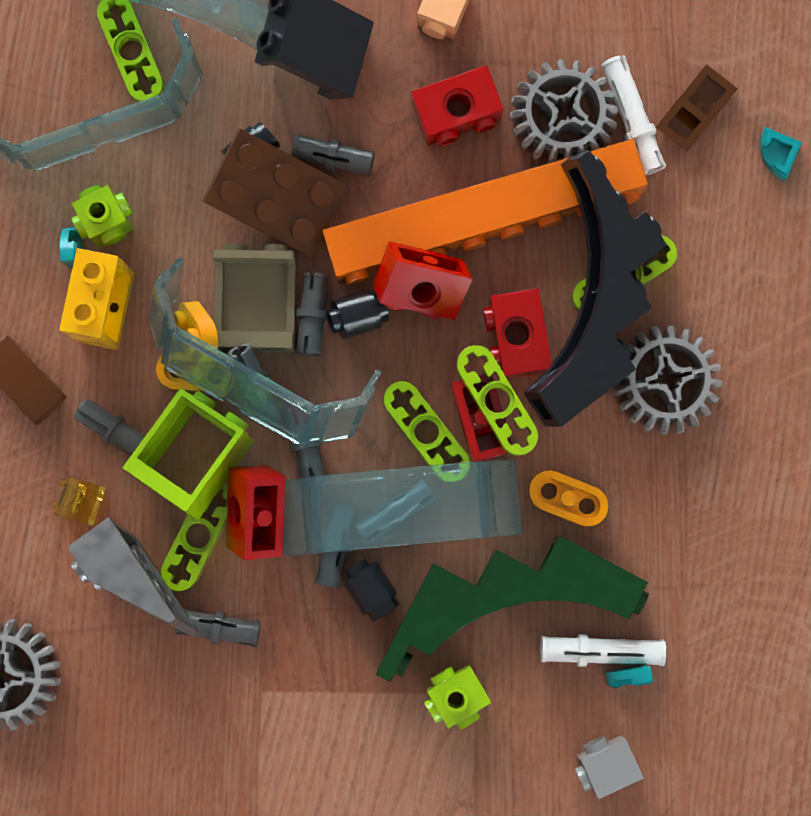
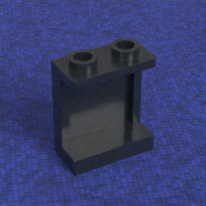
M269 0V12L265 26L257 39L256 46L258 50L255 63L261 66L275 65L319 86L317 94L329 100L353 98L374 22L333 0Z

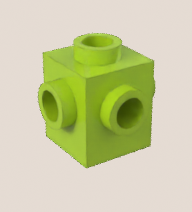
M108 184L102 188L100 185H95L85 189L79 194L80 199L71 203L77 213L71 219L82 239L89 237L98 247L116 244L126 237V233L134 230L128 216L133 214V211L122 192L116 195ZM105 210V213L102 217H93V215Z
M469 664L456 672L450 666L431 677L430 680L433 685L427 688L430 699L424 702L436 724L444 720L448 729L457 725L459 730L477 721L481 717L478 711L492 703ZM453 692H459L463 697L460 702L451 703L448 701L449 695Z

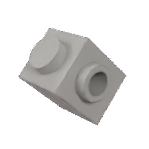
M622 735L607 741L605 736L594 739L583 746L585 752L577 755L581 764L580 767L575 768L578 779L584 791L592 789L598 799L644 779L630 746Z

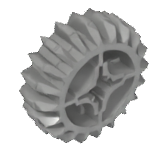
M559 59L555 71H553L550 64L545 62L541 66L542 76L536 71L531 70L527 76L529 83L519 82L517 91L522 96L512 97L511 105L518 110L510 113V121L520 123L513 129L514 137L527 136L521 143V149L525 151L532 146L536 147L532 157L535 161H538L543 153L549 155L547 164L556 162L557 157L563 160L587 150L600 149L598 144L602 146L609 145L611 137L607 132H614L617 127V122L610 118L616 116L619 109L618 106L608 104L615 97L614 91H601L607 84L606 77L599 78L596 81L592 79L595 73L594 67H589L584 74L579 72L581 67L579 60L574 61L570 70L566 69L565 61ZM558 86L572 88L564 95H556L550 91L547 94L544 93L545 90ZM583 95L590 100L594 108L595 124L588 121L589 116L579 106ZM573 101L569 117L567 116L566 120L561 119L555 127L558 111L561 112L562 108H567L570 102ZM532 103L540 107V112L548 119L549 124L544 134L537 128L533 120ZM564 132H571L577 136L583 134L585 136L574 142L555 141Z
M674 325L666 327L663 338L660 329L654 326L649 332L651 341H649L645 334L639 332L635 335L638 347L629 342L626 343L631 352L630 360L635 368H637L642 356L653 350L655 358L652 361L653 373L650 377L635 381V370L621 381L624 382V386L613 390L614 396L626 394L628 400L619 405L621 411H625L631 406L636 410L630 416V422L636 423L642 416L646 417L643 430L647 432L651 431L655 422H658L660 435L668 433L670 423H672L676 434L684 432V420L690 427H697L699 419L695 412L705 418L709 417L712 413L710 408L704 404V401L716 404L720 399L719 396L710 392L709 389L720 388L723 385L722 380L711 378V374L721 370V365L713 364L709 366L707 362L708 359L715 355V351L709 349L702 354L699 348L703 345L704 338L698 337L692 344L689 343L688 339L691 331L687 328L680 333L679 338H675L676 330ZM665 348L680 352L690 360L694 367L682 368L677 366L673 362L671 355L666 353ZM661 369L665 370L667 376H685L670 385L673 389L672 391L669 390L667 384L656 383L649 385V383L654 382L663 375L660 371ZM698 379L697 392L693 401L687 408L681 411L679 401L682 400V385L691 380ZM639 393H656L661 398L663 405L667 406L669 413L652 408L641 398Z
M15 619L7 620L4 628L0 622V641H2L0 669L5 668L6 673L19 677L4 682V678L0 677V730H2L4 723H6L9 731L19 728V719L26 726L34 723L33 712L40 716L44 715L47 712V708L41 699L52 702L57 696L47 687L56 686L61 683V678L50 676V670L61 666L60 661L48 662L47 655L54 653L56 650L54 645L42 649L40 644L45 640L46 635L40 632L30 638L33 626L29 623L24 624L18 632V624ZM15 645L22 648L28 654L33 663L34 670L26 669L20 664L18 660L19 650H15ZM17 685H34L30 695L20 706L7 708L8 699L12 698Z

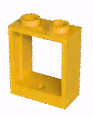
M80 248L76 250L59 330L79 343L119 350L135 275L132 269L119 256ZM114 303L119 305L117 312H111L110 310L111 305Z

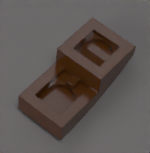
M706 64L658 123L656 128L687 152L738 88Z
M7 336L0 342V388L36 425H39L67 397L12 338Z

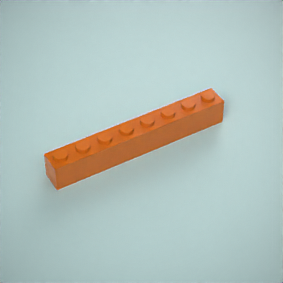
M634 139L591 151L593 155L603 162L607 171L606 177L613 188L624 196L627 203L630 204L639 200V194L643 193L648 183ZM569 158L322 230L337 282L346 281V284L350 286L369 280V274L377 272L389 241L447 255L446 251L462 247L464 252L478 249L486 245L485 239L500 235L501 240L518 237L525 233L523 228L539 224L540 229L553 227L563 222V216L577 213L578 217L582 218L576 194L561 166Z

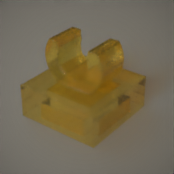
M67 476L66 480H59L58 486L63 487L59 502L52 500L51 503L52 508L56 510L55 515L93 526L106 487Z

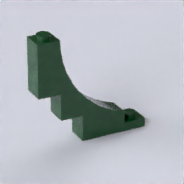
M561 536L555 537L538 571L498 550H494L476 585L432 563L379 665L376 675L391 682L394 674L402 677L413 657L412 654L406 652L409 645L430 656L446 639L462 627L484 615L522 603L537 601L577 602L603 608L630 619L632 613L639 615L646 604L649 593L644 590L648 582Z

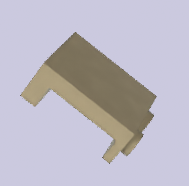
M230 243L224 244L223 250H213V259L215 261L214 324L218 336V352H229L236 346L243 352L244 350L241 345L243 343H250L254 352L295 353L297 257L294 251H287L288 246L266 244L263 246V250H247V245Z

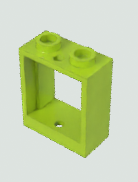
M180 388L125 463L123 469L198 521L227 481L228 467H237L255 441L245 431L249 425L235 414L228 411L224 417L213 410L217 404L202 392L197 390L194 395H191ZM193 413H196L232 439L190 495L153 468Z

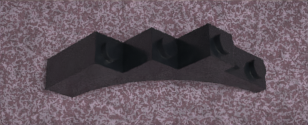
M590 150L573 155L561 164L576 194L584 221L588 253L586 287L578 318L565 346L550 367L523 392L544 426L562 427L636 370L630 360L631 352L622 340L616 338L615 335L652 308L646 299L645 287L637 278L631 275V272L667 246L661 236V227L652 216H649L646 211L634 214L628 212L626 199L619 191L613 188L606 177L607 171L603 162L593 155Z

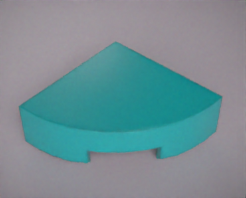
M765 127L760 137V153L767 169L775 177L785 181L788 178L802 142Z
M75 227L63 228L60 235V261L68 268H73L77 248L83 249L82 238Z
M637 665L605 672L607 685L611 688H619L620 686L630 684L640 686L652 684L651 682L653 681L651 667L648 665Z

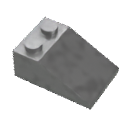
M108 517L67 547L75 559L71 562V566L84 583L90 581L98 591L104 589L192 637L199 632L135 535Z

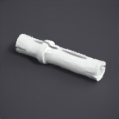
M626 56L612 57L603 62L601 67L610 85V90L615 93L614 100L626 130L624 138L626 141L634 139L645 175H651L666 167L655 138L657 130L655 125L649 122Z
M578 634L577 638L541 636L540 661L544 663L576 662L578 667H586L587 663L664 666L666 662V643L663 639L588 638L587 634Z

